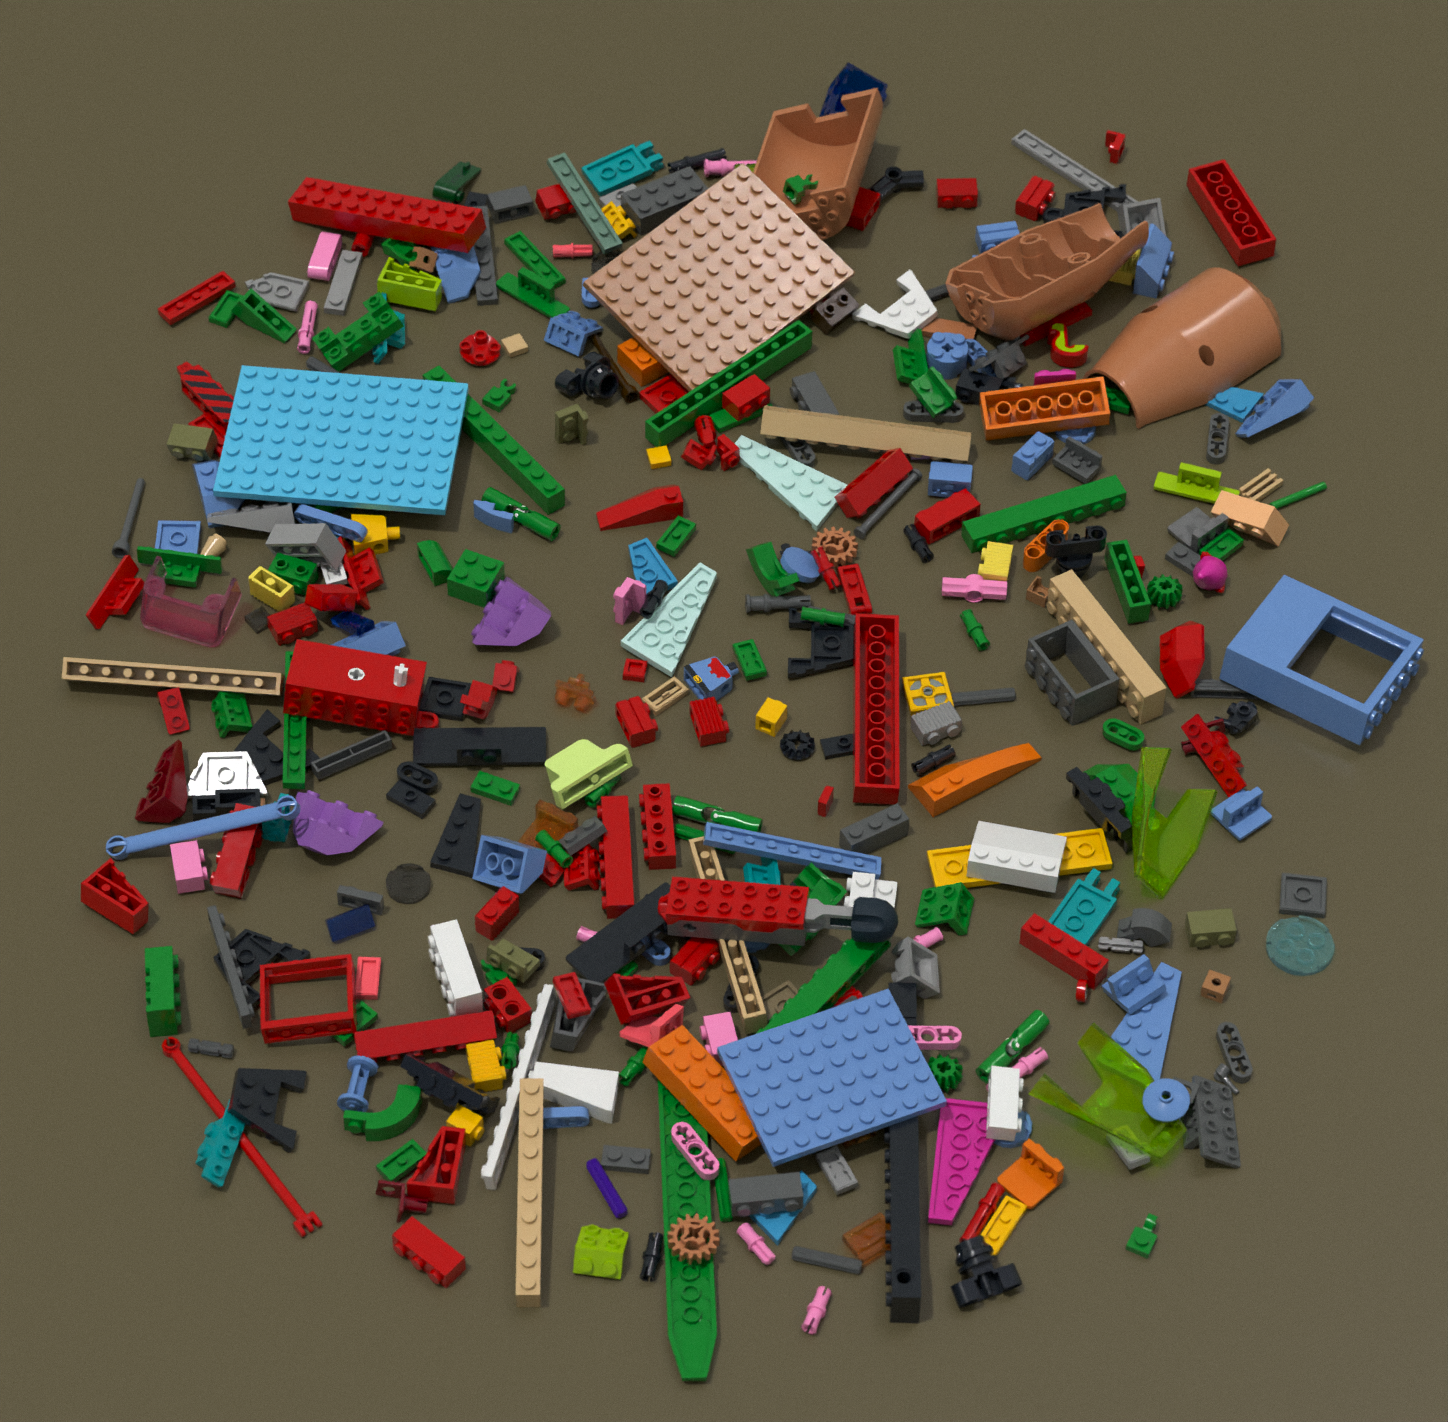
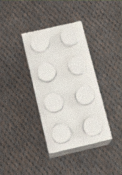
M457 919L430 926L431 935L427 936L430 947L428 949L431 962L436 964L434 970L437 980L442 982V996L448 1000L447 1010L449 1016L483 1012L482 991Z

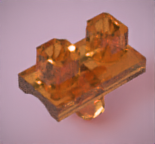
M579 673L576 678L569 677L568 683L557 680L555 683L557 690L555 701L558 704L567 706L569 698L573 697L576 698L574 708L586 712L590 703H595L596 697H594V691L589 690L590 683L584 681V674Z

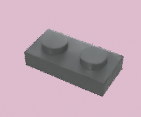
M1177 542L1165 554V560L1193 577V569L1196 563L1200 561V555Z
M594 816L584 821L575 830L566 833L559 842L562 844L563 849L571 856L607 832V829Z
M339 886L337 891L339 906L382 915L384 910L383 895L376 892L359 890L352 886Z
M604 1145L601 1166L607 1171L648 1174L651 1149Z

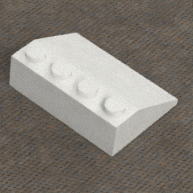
M978 821L968 858L966 876L1056 893L1067 837Z

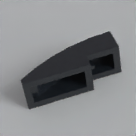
M260 788L215 790V795L192 796L193 822L228 814L231 810L234 811L236 803L253 807L261 806Z

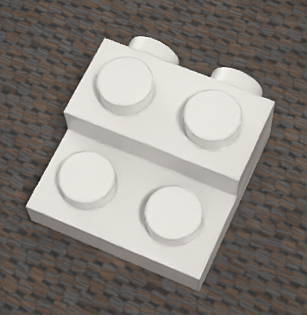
M853 872L852 878L847 879L846 890L850 891V896H845L844 906L853 907L854 901L858 897H870L886 900L895 908L897 882L876 880L875 874Z

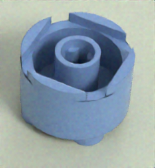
M934 333L927 344L926 360L928 368L933 366L942 374L943 379L947 380L956 378L964 368L966 369L968 345L965 337L962 334Z

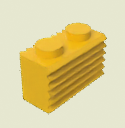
M494 1040L466 1044V1054L472 1081L476 1082L474 1090L482 1089L485 1092L501 1090L503 1088V1080H506L505 1067L499 1065V1061L502 1060L500 1047H495Z

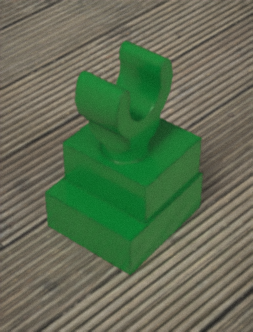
M812 174L807 175L804 180L799 175L786 179L783 193L794 204L801 202L806 190L817 188L819 181L810 182Z

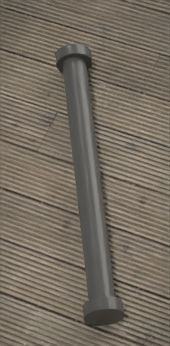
M913 468L910 471V475L860 527L858 526L854 529V534L857 538L863 539L866 536V532L915 481H919L922 478L921 471Z

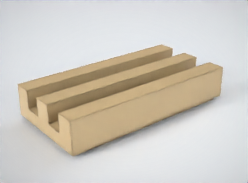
M1268 468L1239 488V495L1259 502L1282 486L1283 479H1277V475L1275 473L1271 474V470ZM1273 482L1271 485L1262 490L1266 485Z
M674 676L643 697L642 702L647 703L650 711L652 710L653 714L657 716L688 695L689 689ZM662 694V696H661L660 698H658V699L655 700L654 702H651V701H653L654 699H656L658 696H660V695Z

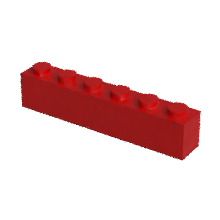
M628 795L601 796V805H597V818L602 819V823L607 829V832L599 836L603 837V841H599V855H604V860H600V873H605V878H601V892L606 891V896H602V910H607V919H616L634 906Z
M493 1010L353 1033L357 1056H365L375 1062L380 1057H386V1061L400 1059V1054L405 1053L421 1056L424 1050L432 1049V1053L445 1052L446 1047L455 1046L456 1050L465 1049L466 1044L497 1038Z

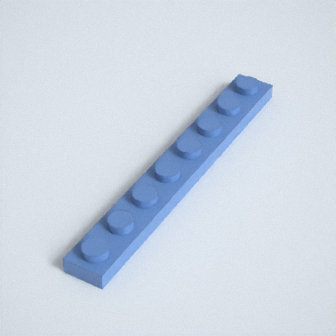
M706 822L703 845L806 866L812 862L817 868L853 875V872L875 874L876 880H879L881 875L882 857Z

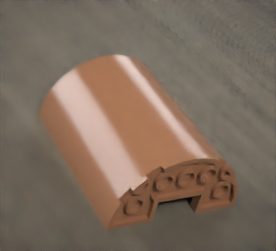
M878 88L843 95L841 102L846 111L816 117L809 104L773 112L753 173L822 240L839 233L846 226L851 216L882 118L883 102ZM812 174L810 182L819 181L817 188L806 190L801 202L794 204L783 193L786 179L799 175L804 180L807 175Z

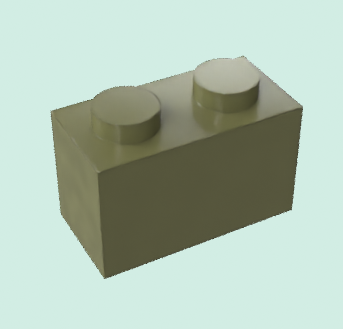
M174 423L166 445L174 457L210 461L218 439L212 428Z
M1232 908L1192 911L1186 914L1185 929L1189 947L1224 946L1235 942L1237 929Z

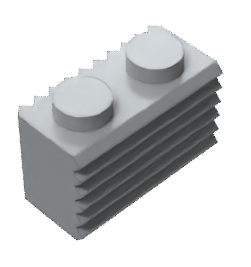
M948 701L915 715L913 714L910 727L919 743H921V746L926 744L933 745L947 736L954 737L962 731V719L952 703Z

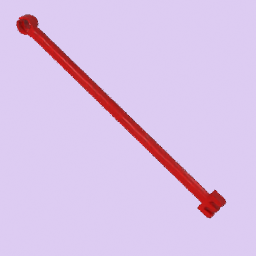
M168 1037V1041L165 1039L162 1042L163 1054L175 1061L218 1119L223 1118L226 1108L182 1053L179 1040L174 1037ZM242 1132L238 1145L294 1216L296 1221L293 1222V1228L301 1238L306 1236L303 1227L309 1233L314 1231L311 1222L317 1228L321 1227L322 1222L314 1211L306 1214L246 1134Z

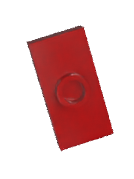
M572 972L554 976L552 982L567 1018L572 1019L590 1014L591 1008L576 973Z

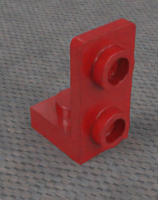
M179 687L158 692L157 699L162 708L168 734L171 735L189 730L190 726Z

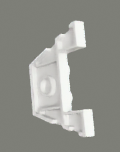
M908 270L897 279V285L908 292L881 314L865 303L852 313L855 321L860 322L862 320L868 322L869 326H880L885 328L887 332L909 339L917 328L922 329L938 316V312L913 272Z

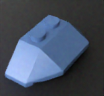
M431 246L432 251L438 253L435 263L439 277L442 280L448 304L468 298L470 290L481 273L474 246L469 253Z
M210 460L192 464L206 520L209 513L232 508L240 509L245 499L216 497L213 494L219 461ZM207 521L209 528L224 526L222 524L210 523Z

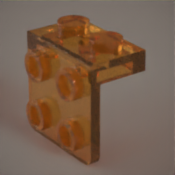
M540 799L535 805L536 819L518 842L545 850L535 840L537 833L545 830L555 841H559L566 833L578 828V818L572 813L565 812L554 804Z

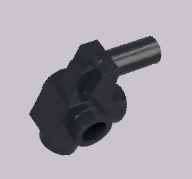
M1239 701L1237 704L1233 702L1227 710L1229 718H1223L1225 728L1229 729V733L1235 735L1241 733L1244 729L1247 730L1256 721L1257 706L1251 701L1247 703ZM1217 716L1214 718V720L1221 719V717Z

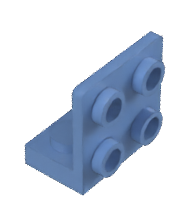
M568 311V313L550 318L544 341L576 356H581L587 337L601 332L603 327L598 325L597 321L580 317L578 312Z
M932 461L929 472L928 495L950 497L953 493L965 488L970 492L973 466Z

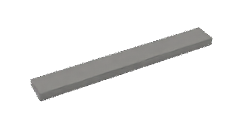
M1025 129L1012 138V145L1082 190H1091L1093 192L1102 190V187L1116 188ZM1126 194L1125 203L1104 201V204L1117 211L1119 205L1138 201Z

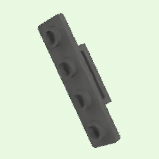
M1028 334L1019 336L1009 342H1003L997 345L998 349L995 348L985 353L986 357L982 356L974 360L975 364L969 367L970 372L991 363L997 378L1004 379L1026 365L1027 361L1019 344L1029 339Z

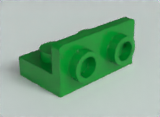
M933 366L928 369L926 374L912 381L909 385V388L933 418L951 408L957 399L954 389L947 385L942 374Z
M220 691L211 704V710L214 712L216 720L215 726L218 729L220 738H225L229 730L249 732L252 728V723L244 693Z

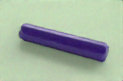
M598 1159L588 1160L586 1168L615 1217L620 1219L626 1216L627 1208Z

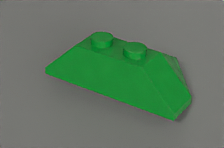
M1097 764L1084 771L1091 780L1098 777L1103 783H1107L1112 793L1117 798L1119 797L1123 800L1126 806L1125 817L1135 826L1138 833L1151 826L1156 792L1130 764Z

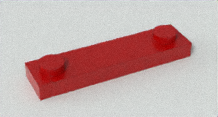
M221 271L159 307L158 314L171 326L224 295L227 290L234 289L236 283L227 273Z
M1083 302L1021 335L1028 334L1029 339L1022 342V344L1026 347L1047 337L1048 328L1052 323L1061 322L1068 327L1092 316V309Z

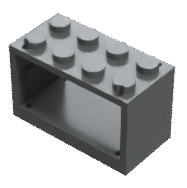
M1073 620L1028 639L1025 669L1028 674H1032L1038 687L1046 692L1050 702L1057 706L1061 716L1065 720L1067 719L1071 726L1116 706L1120 679ZM1065 653L1091 688L1076 694L1049 659Z

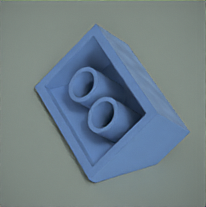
M1150 224L1147 243L1142 248L1136 265L1133 293L1157 299L1158 292L1163 291L1165 284L1163 277L1168 276L1170 268L1168 263L1172 264L1174 252L1171 251L1172 242L1155 224Z
M381 621L331 644L333 646L384 655L388 654L390 656L400 653V648L406 646L397 623L390 621Z
M481 835L472 879L500 888L504 886L511 891L523 893L543 873L547 851L502 837Z

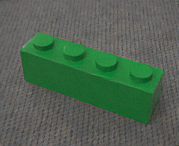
M1127 539L1106 543L1104 560L1127 623L1149 620L1151 603Z

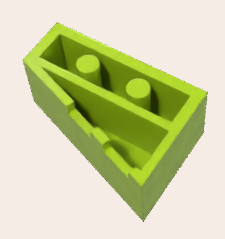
M389 257L377 280V292L386 293L387 302L436 311L442 299V280L423 271L415 272L410 269L409 265H399L394 262L393 258Z

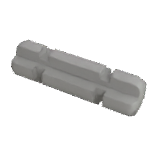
M1100 937L1098 948L1104 951L1111 949V951L1129 953L1133 951L1135 954H1141L1143 951V941L1134 940V942H1130V939L1112 938V940H1109V937Z

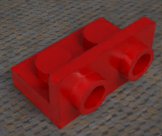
M588 844L571 855L573 858L572 864L564 868V886L568 891L588 884L593 890L599 889L598 880H600V872L598 870V862L600 857L598 851Z

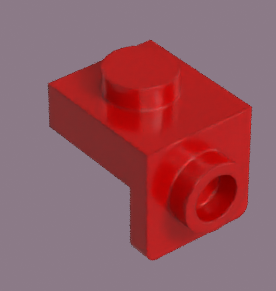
M690 439L681 458L702 470L707 464L711 465L715 460L716 454L714 452L717 446L713 444L707 449L693 439Z
M502 660L501 664H495L492 685L497 687L498 691L514 693L517 673H519V667L514 665L515 662Z
M547 853L543 873L539 878L552 887L563 873L564 868Z

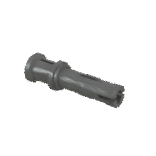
M746 594L745 609L746 613H750V611H764V613H767L770 610L789 609V607L801 609L804 606L808 608L811 606V596L770 597L768 594L763 596H750Z

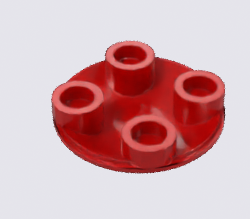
M478 330L475 334L464 338L460 342L459 347L462 358L468 363L478 366L488 365L496 361L501 350L497 340L487 335L483 330Z

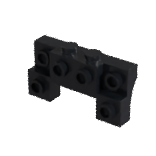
M1078 767L1067 772L1066 780L1072 783V794L1075 797L1080 794L1079 803L1106 833L1114 828L1113 838L1116 841L1119 839L1124 840V851L1126 853L1138 847L1139 833L1130 820L1125 817L1126 806L1123 800L1119 797L1117 798L1112 793L1110 786L1107 783H1103L1098 777L1091 780L1088 774L1082 772Z
M412 1053L405 1054L400 1067L407 1070V1074L418 1081L416 1086L423 1089L424 1094L438 1097L443 1100V1104L452 1108L465 1104L479 1115L495 1112L500 1098H489V1095L484 1093L482 1089L474 1090L476 1082L439 1062L426 1064V1058L424 1057L415 1058Z

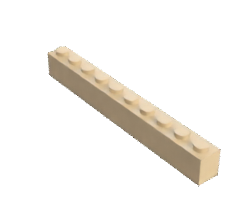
M765 405L760 434H765L764 437L776 439L777 436L785 437L787 441L803 439L809 444L825 442L827 446L839 447V444L847 445V448L858 450L860 447L868 448V451L871 452L901 448L903 453H909L911 457L921 458L924 455L938 461L942 460V458L951 459V462L954 463L968 461L971 432Z
M63 657L62 679L66 681L160 688L179 687V689L227 691L282 697L285 678L284 674L273 672Z
M704 836L690 839V856L697 878L724 880L715 848L703 845ZM716 939L745 1035L757 1032L760 1028L764 1029L767 1026V1015L744 941Z
M520 1078L516 1307H541L543 1078Z

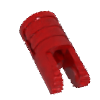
M357 232L351 246V251L361 252L362 257L367 256L375 236Z
M707 415L698 417L694 422L698 440L705 448L709 449L713 444L716 445L715 439L717 435L713 419Z

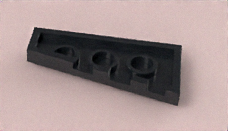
M459 794L430 861L431 868L470 878L473 877L481 810L480 798Z

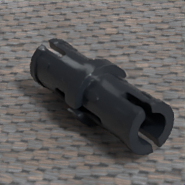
M910 524V527L908 525L905 526L903 533L909 539L912 550H916L923 563H927L925 557L930 562L934 558V554L927 546L926 538L920 535L915 524Z
M657 580L653 589L647 593L646 601L639 610L642 617L651 618L655 609L661 605L662 597L668 589V584L664 580Z
M948 744L936 752L931 751L923 759L912 763V770L919 776L932 768L936 769L943 762L956 756L955 750Z
M654 1232L649 1233L646 1251L642 1254L644 1261L640 1279L648 1282L649 1277L650 1282L655 1280L657 1265L661 1262L662 1258L660 1251L664 1236L658 1232H655V1237H653Z

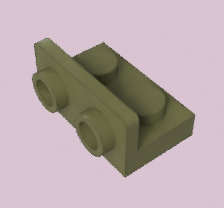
M578 404L555 412V440L558 444L571 441L576 437L582 445L586 444L588 435L587 422H589L586 411H582Z
M504 938L495 947L491 944L487 947L486 961L493 967H498L508 973L510 977L518 979L523 983L540 966V959Z

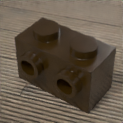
M844 287L838 292L834 290L827 296L825 302L819 301L812 308L814 312L810 319L825 335H828L849 319L852 313L859 307L857 301Z

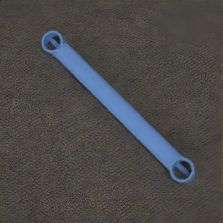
M286 795L277 802L126 838L116 835L107 841L106 851L113 859L122 860L130 853L279 818L293 820L299 815L301 807L294 797ZM285 806H294L290 813L282 814L281 812ZM114 846H124L121 852L112 854Z

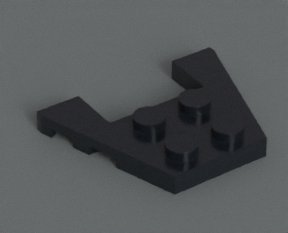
M1120 184L1119 187L1111 189L1109 186L1102 187V190L1093 192L1091 190L1066 193L1063 217L1098 203L1101 204L1103 209L1104 201L1125 203L1126 184ZM1113 230L1121 239L1122 231Z
M789 607V628L811 629V658H788V679L853 664L854 625L845 622L843 627L826 623L819 625V622L800 620L801 613L797 612L796 608Z
M268 709L233 751L248 752L264 786L283 780V752L266 737L279 728L281 723ZM310 748L306 750L305 769L311 768V762L320 759Z
M244 929L229 944V948L235 950L237 962L234 963L235 967H240L243 980L240 981L241 986L246 985L249 999H246L247 1004L251 1003L253 1009L260 1003V993L248 984L260 975V965L272 964L278 958L285 962L311 958L310 952L306 949H302V951L295 949L291 944L285 942L281 944L272 941L271 937L248 929ZM218 952L213 957L214 963L228 983Z
M238 1068L234 1076L228 1112L252 1129L256 1127L266 1134L265 1137L271 1142L275 1140L284 1146L283 1150L290 1153L294 1149L297 1131L274 1123L280 1087L301 1093L304 1089L307 1071Z

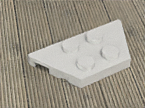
M247 751L203 753L187 785L188 798H192L195 795H215V790L254 788H260V796H268V792Z

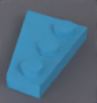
M1230 387L1224 392L1217 393L1216 397L1205 405L1243 423L1256 405L1263 399L1264 393Z
M648 538L628 545L634 578L646 585V595L653 589L657 580H664L668 584L667 590L674 588L678 584L677 579Z
M802 1170L800 1171V1178L803 1190V1209L793 1212L779 1211L771 1214L749 1215L777 1246L785 1232L793 1225L795 1218L804 1210L817 1191V1186Z

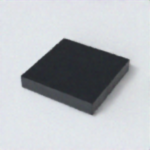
M428 677L419 711L432 712L438 718L462 722L465 704L460 703L462 694L468 696L471 683Z

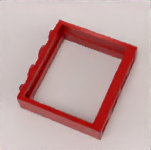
M351 954L260 965V1018L264 1044L357 1032L355 967ZM347 975L348 1011L271 1021V984Z

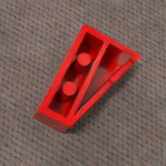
M111 858L81 882V902L130 933L134 934L148 922L149 903L134 885H130L126 880V875L115 867V862Z
M613 974L604 983L621 1025L664 1013L675 1004L683 1006L691 998L682 977H641V975L620 976V974Z
M441 1126L428 1147L425 1157L422 1161L420 1160L417 1170L406 1183L408 1197L427 1198L428 1201L455 1204L466 1148L465 1128Z

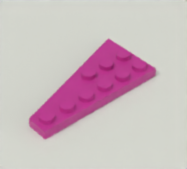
M945 1098L947 1104L945 1107L940 1108L928 1223L953 1224L996 1140L986 1138L987 1103Z

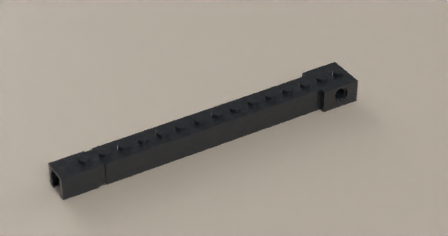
M889 982L888 989L907 1025L917 1026L916 983ZM918 1116L888 1126V1129L884 1130V1144H888V1149L884 1151V1163L889 1164V1169H885L884 1182L889 1184V1189H885V1204H889V1210H885V1224H889V1230H885V1244L889 1245V1251H885V1265H890V1271H886L885 1286H889V1292H886V1307H890V1323H919L920 1316Z

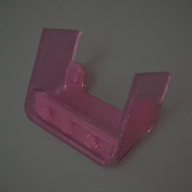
M156 556L144 583L140 613L142 625L149 630L203 646L215 647L219 645L242 596L237 579L232 578L224 596L211 594L205 598L202 606L163 595L166 590L164 578L167 571L162 558Z

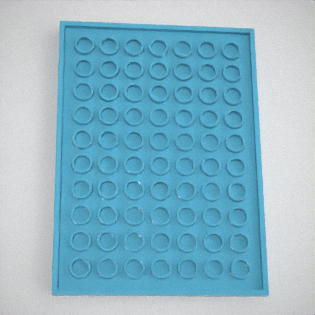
M242 365L213 494L216 497L446 515L469 385L468 383Z

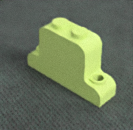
M586 739L576 741L545 761L556 806L562 810L633 766L629 750L624 745L614 744L606 749H601Z

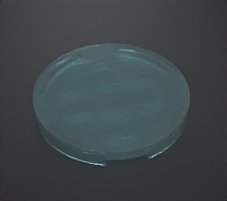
M1299 915L1298 917L1284 920L1280 919L1268 931L1266 939L1268 957L1275 966L1286 973L1297 976L1313 975L1324 970L1332 961L1335 950L1333 938L1329 933V929L1314 918Z

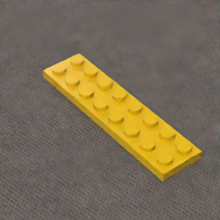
M1103 828L1054 834L1067 837L1059 876L1090 872L1093 868L1098 871L1112 869V860ZM971 845L927 851V859L934 887L960 882L966 888L1000 883L966 876Z

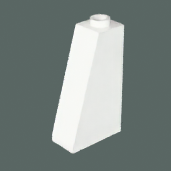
M535 1062L534 1071L530 1070L528 1078L544 1079V1099L565 1107H586L589 1110L590 1117L612 1124L619 1088V1072Z

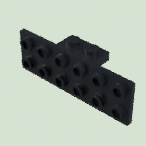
M545 727L415 728L413 763L420 766L544 765L546 761Z
M664 882L568 954L565 958L566 962L584 979L604 983L613 974H616L668 934L667 923L658 914L659 898L670 892L671 885Z

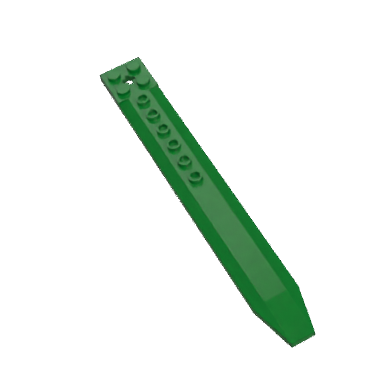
M658 1079L668 1340L682 1381H705L708 1377L717 1338L713 1254L710 1253L709 1261L702 1258L701 1264H698L697 1260H693L692 1264H689L686 1258L681 1262L679 1261V1254L676 1256L672 1255V1249L668 1248L667 1238L671 1224L677 1225V1218L686 1220V1214H689L691 1218H694L695 1214H699V1219L701 1220L706 1216L708 1217V1224L712 1222L710 1180H704L697 1174L671 1140V1129L678 1122L688 1123L708 1147L707 1131ZM678 1132V1135H683V1137L686 1139V1133L682 1134L681 1132ZM698 1147L689 1149V1153L692 1155H699L702 1152ZM704 1159V1160H703V1162H704V1170L707 1169V1168L709 1169V1167L705 1164V1159ZM681 1233L678 1236V1241H680V1237L682 1236ZM707 1237V1241L705 1242L706 1245L710 1240L709 1237Z

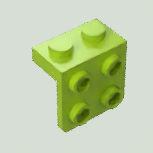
M596 1225L583 1226L575 1246L573 1273L621 1279L624 1251L629 1233L619 1228L605 1229L599 1228Z

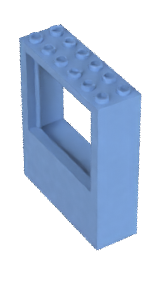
M1283 575L1227 646L1219 679L1353 743L1361 745L1365 738H1370L1374 726L1380 724L1383 713L1387 714L1389 712L1392 701H1397L1401 694V689H1405L1408 686L1410 676L1416 675L1420 666L1417 662L1421 659L1424 649H1422L1424 639ZM1320 629L1394 663L1364 704L1290 669Z

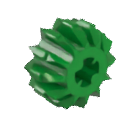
M1161 574L1160 578L1154 576L1152 581H1149L1147 595L1151 605H1157L1158 609L1165 607L1168 610L1170 606L1175 608L1177 603H1180L1182 600L1183 587L1179 584V579H1172L1171 575L1165 577Z
M940 1053L937 1055V1058L930 1057L927 1064L940 1089H944L946 1093L949 1092L950 1088L956 1090L958 1084L963 1079V1067L959 1065L958 1058L951 1059L950 1054L942 1057Z

